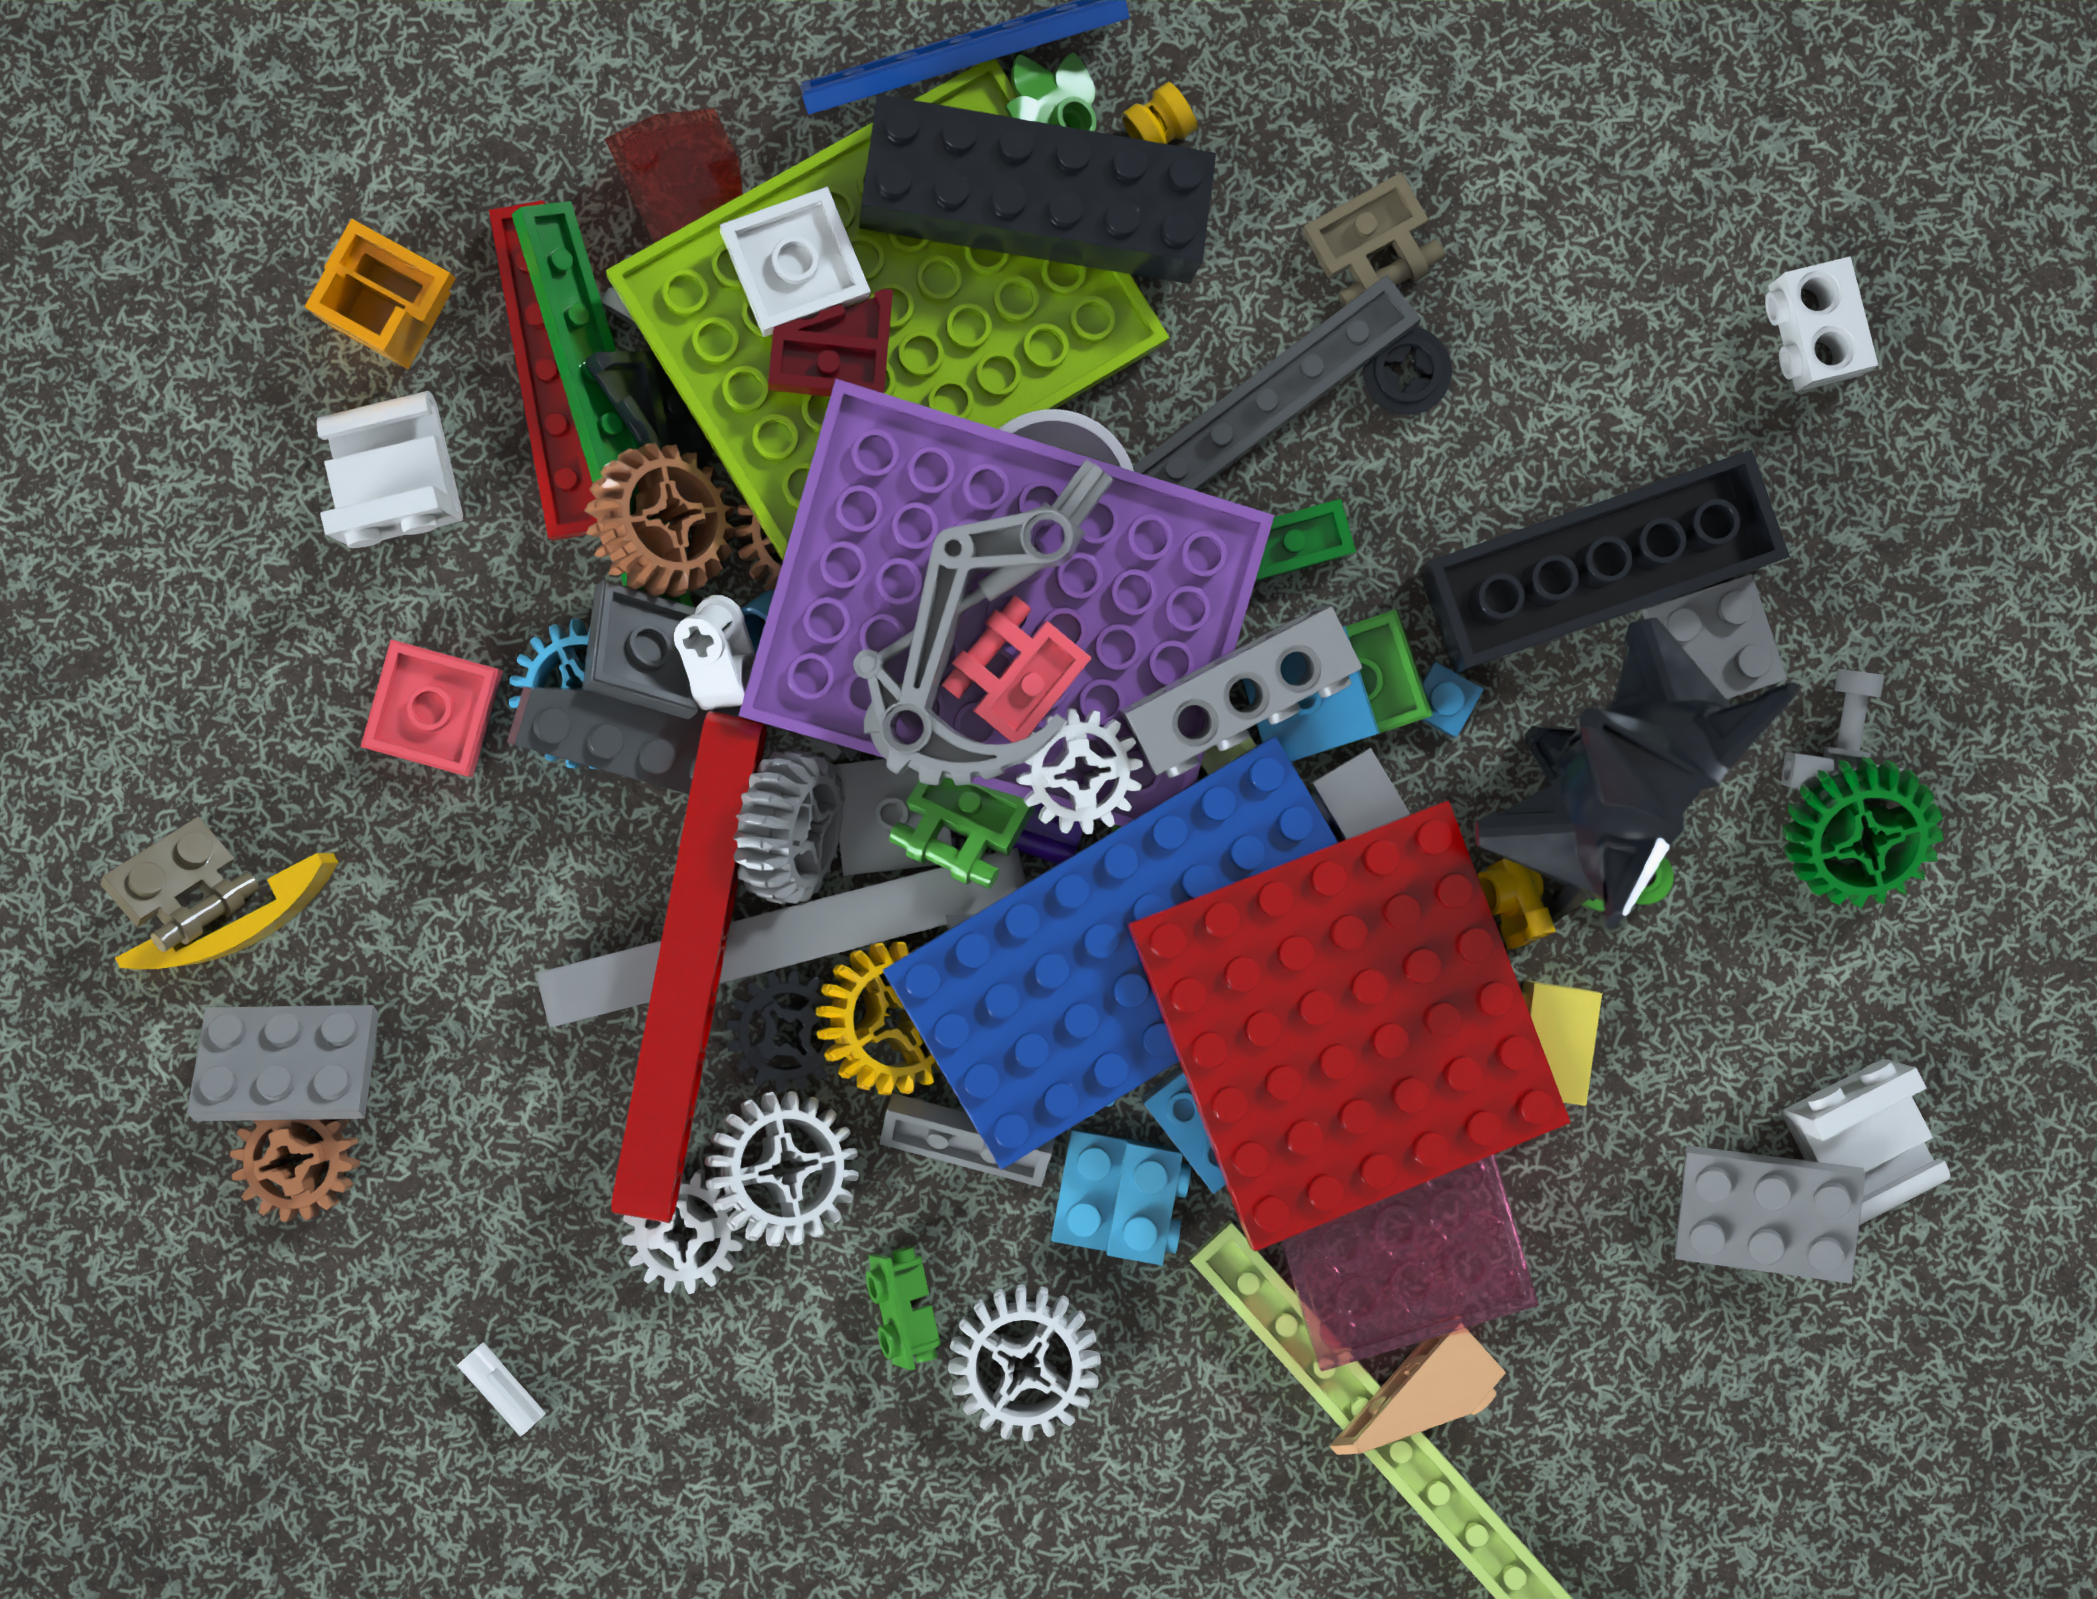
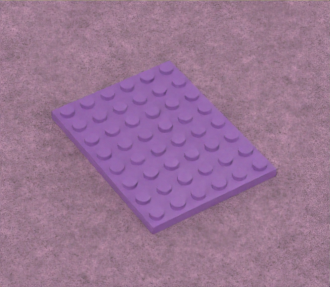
M835 379L739 716L883 757L873 744L871 734H864V719L872 702L868 680L858 676L854 670V659L863 650L880 652L915 629L932 546L936 536L942 530L951 527L1020 514L1040 507L1043 502L1052 506L1087 459L1101 468L1114 481L1080 526L1086 534L1077 545L1073 557L1064 565L1055 568H1042L994 600L989 601L986 597L963 612L932 710L955 731L971 740L990 745L1011 743L972 711L986 694L982 688L973 682L961 698L957 699L941 684L954 670L955 667L951 663L962 650L967 653L988 628L984 622L995 609L1001 612L1015 595L1032 609L1018 626L1027 635L1032 637L1042 623L1048 621L1092 657L1044 718L1049 715L1054 717L1056 714L1065 718L1067 709L1073 708L1077 711L1080 721L1085 722L1086 716L1092 709L1100 712L1099 726L1102 728L1112 719L1121 723L1119 732L1115 736L1118 740L1123 737H1133L1119 711L1120 709L1235 650L1275 515ZM1057 524L1042 526L1034 537L1036 550L1042 554H1051L1058 551L1065 539L1063 528ZM992 572L978 573L974 577L969 594L980 588L978 581ZM1005 642L985 668L999 678L1019 652ZM911 646L886 661L887 670L901 684L904 681ZM1191 705L1181 711L1177 722L1180 733L1183 736H1193L1202 730L1205 724V714L1200 706ZM914 711L904 713L897 722L896 731L904 743L908 745L916 743L924 732L922 718ZM1044 718L1035 727L1033 732H1038L1046 726ZM1086 733L1091 751L1098 756L1114 755L1110 747L1101 738ZM1062 738L1050 747L1043 764L1054 762L1063 750ZM1135 744L1126 753L1128 757L1138 758L1143 761L1142 767L1130 771V778L1142 785L1141 790H1126L1123 797L1130 803L1132 808L1129 812L1121 810L1117 806L1112 809L1111 813L1114 823L1123 826L1195 783L1205 751L1196 755L1199 764L1180 775L1169 778L1166 771L1159 775L1150 771L1137 744ZM1079 756L1075 758V767L1066 770V773H1061V775L1071 777L1080 786L1084 784L1085 774L1092 773L1093 769L1100 768L1086 764ZM1024 762L1005 769V773L994 778L985 780L982 776L974 777L973 780L974 784L1025 798L1033 790L1032 785H1022L1017 782V775L1029 771L1030 765ZM1115 779L1106 780L1097 792V804L1109 794ZM1063 787L1045 788L1053 801L1061 806L1073 809L1070 793Z

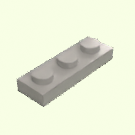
M892 1093L879 1144L1042 1187L1055 1138L1003 1170H1000L966 1112L932 1104L920 1098H910Z

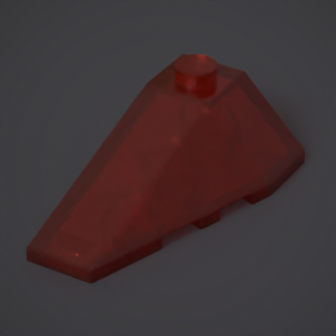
M715 108L655 114L604 138L655 243L743 194L739 158Z

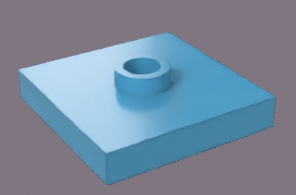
M1342 626L1343 629H1344V631H1345V633H1346V635H1347V637H1348V639H1349V636H1348L1346 627H1345V626ZM1292 652L1283 659L1280 667V672L1285 682L1292 684L1299 681L1305 673L1306 663L1300 653ZM1360 670L1349 675L1352 684L1345 689L1325 698H1321L1319 693L1316 692L1299 701L1298 704L1301 710L1288 719L1270 725L1267 718L1257 723L1262 742L1276 736L1289 760L1293 762L1380 734ZM1248 678L1242 679L1251 705L1255 699V687Z

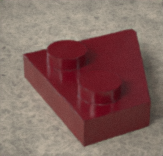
M883 289L875 292L874 298L845 308H843L842 304L820 311L812 319L803 320L799 318L773 327L768 390L831 397L835 379H839L884 393L893 290Z

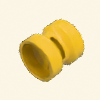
M1169 81L1153 92L1152 99L1145 105L1136 103L1121 113L1123 125L1128 135L1134 139L1167 144L1174 138L1183 140L1198 129L1196 118L1186 99Z

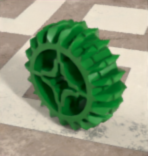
M1863 756L1856 770H1853L1847 761L1839 759L1838 774L1832 777L1827 772L1818 770L1817 779L1821 784L1815 789L1810 786L1800 785L1799 793L1805 799V802L1788 804L1787 812L1795 821L1782 825V832L1786 839L1790 841L1784 845V852L1789 861L1794 862L1792 870L1798 879L1807 881V886L1814 894L1821 896L1826 893L1830 901L1838 906L1848 897L1854 906L1862 909L1869 895H1872L1877 903L1885 905L1887 891L1895 889L1899 894L1907 896V885L1904 882L1911 876L1915 879L1925 880V872L1920 865L1922 862H1938L1937 852L1931 845L1944 841L1943 831L1936 825L1943 819L1942 812L1935 803H1932L1935 800L1932 791L1925 784H1919L1920 780L1914 772L1907 769L1900 771L1894 762L1887 759L1877 767L1871 758ZM1884 798L1901 804V806L1888 809L1885 805L1871 808L1865 804L1864 799ZM1861 817L1866 822V825L1864 826L1862 824ZM1861 839H1862V842H1863V847H1862L1861 844L1858 842V841L1861 840ZM1834 856L1839 860L1855 858L1860 861L1861 865L1842 866L1825 859Z

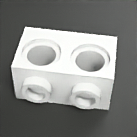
M1851 256L1785 272L1768 285L1770 292L1767 293L1765 300L1767 316L1772 325H1779L1784 345L1779 351L1780 367L1783 375L1787 379L1793 380L1795 392L1859 377L1878 366ZM1801 289L1810 290L1816 295L1819 301L1818 311L1810 310L1803 304ZM1816 342L1825 344L1831 350L1833 356L1832 365H1826L1816 357L1814 350Z

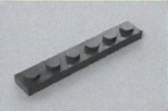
M1384 276L1133 465L1134 472L1198 491L1418 326L1421 318L1389 276Z

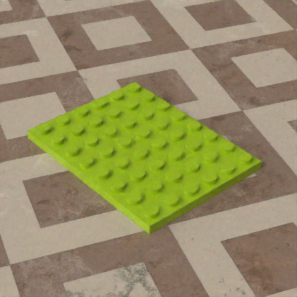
M992 59L975 65L914 100L1009 117L1005 106L1011 100L1017 98V95L1014 93L1012 84L997 60ZM873 122L606 270L607 278L782 561L784 560L830 397L768 390L773 334L765 337L762 336L720 233V224L828 187L871 291L870 299L874 298V293L883 289L893 290L884 394L996 429L1022 414L1043 409H1056L1166 345L1170 337L1132 276L1126 273L859 229Z

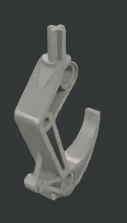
M1086 459L1052 506L1043 502L1040 507L1020 514L951 527L942 530L936 536L932 546L915 629L880 652L863 650L854 659V670L858 676L868 680L872 702L864 719V734H871L876 749L887 759V768L899 775L908 768L914 769L919 772L920 783L939 786L944 778H953L956 786L972 784L974 777L978 776L988 780L1005 773V769L1016 764L1020 765L1043 749L1068 723L1065 718L1056 714L1045 727L1023 740L1008 744L990 745L961 735L938 717L932 709L963 612L986 597L989 601L994 600L1042 568H1055L1064 565L1073 557L1077 545L1086 534L1080 526L1114 481L1112 477L1097 465ZM1047 524L1061 526L1065 533L1062 547L1051 554L1038 552L1034 545V537L1037 531ZM992 572L978 581L980 588L969 594L974 577L978 573ZM911 646L904 681L901 684L887 670L886 661ZM914 711L922 718L924 732L916 743L908 745L897 734V722L904 713Z

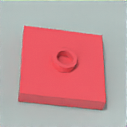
M391 639L360 747L463 776L473 777L503 670Z

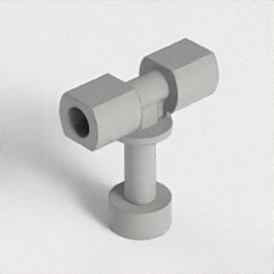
M1838 669L1834 691L1846 692L1837 746H1825L1823 757L1786 752L1781 785L1793 788H1800V785L1815 789L1821 784L1817 779L1818 770L1825 771L1832 777L1838 774L1839 759L1847 761L1853 770H1856L1863 756L1866 758L1871 757L1870 752L1860 751L1869 696L1881 697L1885 675ZM1872 798V799L1892 801V800L1884 799V798Z

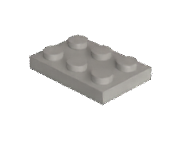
M374 1005L205 1007L187 1114L194 1121L365 1119L378 1026V1011Z
M1687 1145L1675 1259L1852 1284L1866 1176L1864 1168Z

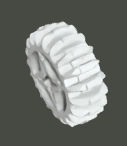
M773 1092L765 1093L761 1098V1110L752 1100L741 1103V1112L745 1122L734 1114L725 1116L723 1122L733 1133L732 1137L716 1133L711 1138V1142L715 1146L724 1149L723 1156L712 1155L705 1158L706 1166L721 1167V1177L706 1180L707 1189L723 1187L726 1195L718 1198L713 1203V1207L716 1211H723L734 1206L735 1211L727 1221V1226L731 1229H737L749 1220L745 1238L749 1241H757L762 1236L765 1228L768 1246H780L784 1232L791 1245H800L804 1239V1228L812 1237H820L824 1234V1227L819 1216L831 1223H837L841 1219L839 1210L832 1204L833 1201L851 1203L853 1195L849 1191L842 1189L841 1185L842 1181L858 1180L859 1175L857 1171L844 1170V1160L856 1158L858 1152L855 1148L841 1150L839 1142L845 1140L850 1135V1130L848 1127L830 1130L829 1127L837 1116L833 1109L826 1110L817 1118L815 1117L819 1107V1100L817 1098H807L799 1109V1099L796 1092H786L781 1100V1105H779L778 1099ZM783 1122L791 1123L804 1130L813 1139L819 1152L806 1154L799 1151L793 1144L791 1133L784 1132ZM765 1126L767 1137L762 1138L763 1152L760 1159L755 1164L741 1169V1158L748 1141L760 1128ZM790 1160L791 1163L805 1161L804 1166L793 1168L792 1172L784 1174V1184L781 1183L783 1176L774 1177L773 1174L758 1175L760 1171L772 1169V1165H777L780 1161ZM822 1169L821 1183L815 1196L800 1210L798 1201L803 1199L802 1185L805 1178L810 1173ZM758 1183L766 1186L771 1191L774 1203H780L782 1217L769 1214L759 1208L750 1199L744 1186Z
M1022 1284L1016 1286V1302L1008 1304L1006 1293L1002 1289L995 1290L994 1303L997 1309L994 1311L986 1302L981 1299L974 1304V1310L981 1320L980 1323L971 1317L963 1316L961 1318L959 1327L970 1338L962 1336L952 1338L950 1348L963 1356L949 1360L948 1371L955 1375H966L953 1383L952 1390L954 1395L962 1396L973 1393L964 1403L963 1411L970 1415L983 1408L985 1411L980 1420V1427L982 1429L988 1430L995 1420L998 1419L1002 1421L1000 1435L1002 1438L1009 1439L1012 1434L1013 1425L1023 1426L1022 1436L1024 1441H1031L1034 1434L1033 1425L1036 1424L1042 1425L1043 1432L1047 1437L1055 1435L1053 1420L1055 1416H1058L1064 1424L1072 1425L1075 1422V1415L1068 1405L1069 1403L1078 1408H1088L1090 1399L1080 1388H1097L1099 1380L1096 1374L1085 1369L1100 1365L1101 1359L1099 1352L1084 1350L1096 1342L1095 1331L1084 1330L1076 1333L1086 1320L1085 1314L1081 1310L1073 1312L1067 1318H1064L1063 1315L1069 1305L1067 1297L1064 1295L1060 1296L1053 1307L1050 1308L1046 1306L1048 1288L1041 1286L1037 1291L1036 1302L1026 1301L1027 1290L1025 1285ZM1030 1320L1039 1322L1038 1326L1035 1325L1033 1330L1022 1338H1012L1004 1333L998 1335L994 1332L1000 1326L1013 1321ZM1054 1332L1064 1340L1072 1358L1071 1369L1067 1379L1056 1373V1367L1051 1365L1045 1357V1352L1049 1347V1340ZM981 1346L992 1352V1358L1004 1370V1374L1000 1379V1385L995 1393L985 1384L978 1368L977 1356ZM1036 1346L1034 1367H1040V1370L1026 1367L1021 1373L1018 1372L1013 1380L1015 1359H1009V1356L1023 1359ZM1028 1388H1036L1046 1394L1050 1391L1055 1393L1050 1398L1035 1404L1021 1405L1010 1403V1400L1014 1401L1021 1391Z

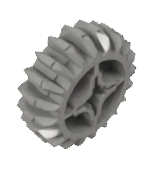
M799 750L795 752H773L769 759H762L758 766V773H753L749 777L748 792L742 793L743 805L741 812L736 815L739 820L738 831L733 836V839L737 841L738 847L734 854V861L740 863L738 877L744 881L746 891L766 898L769 902L797 904L799 901L807 902L813 893H818L822 888L823 879H827L830 876L832 860L838 858L836 849L841 835V823L844 818L842 816V805L845 797L839 794L842 782L841 778L836 776L834 764L827 763L825 758L814 756V753Z

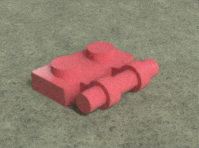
M1015 595L1001 612L996 609L984 622L988 628L967 653L962 650L951 663L955 667L954 670L941 684L957 699L961 698L973 682L982 688L986 694L972 711L1011 743L1023 740L1031 734L1092 658L1048 621H1044L1032 637L1027 635L1018 626L1032 609ZM1005 642H1007L1019 653L999 678H997L985 667Z

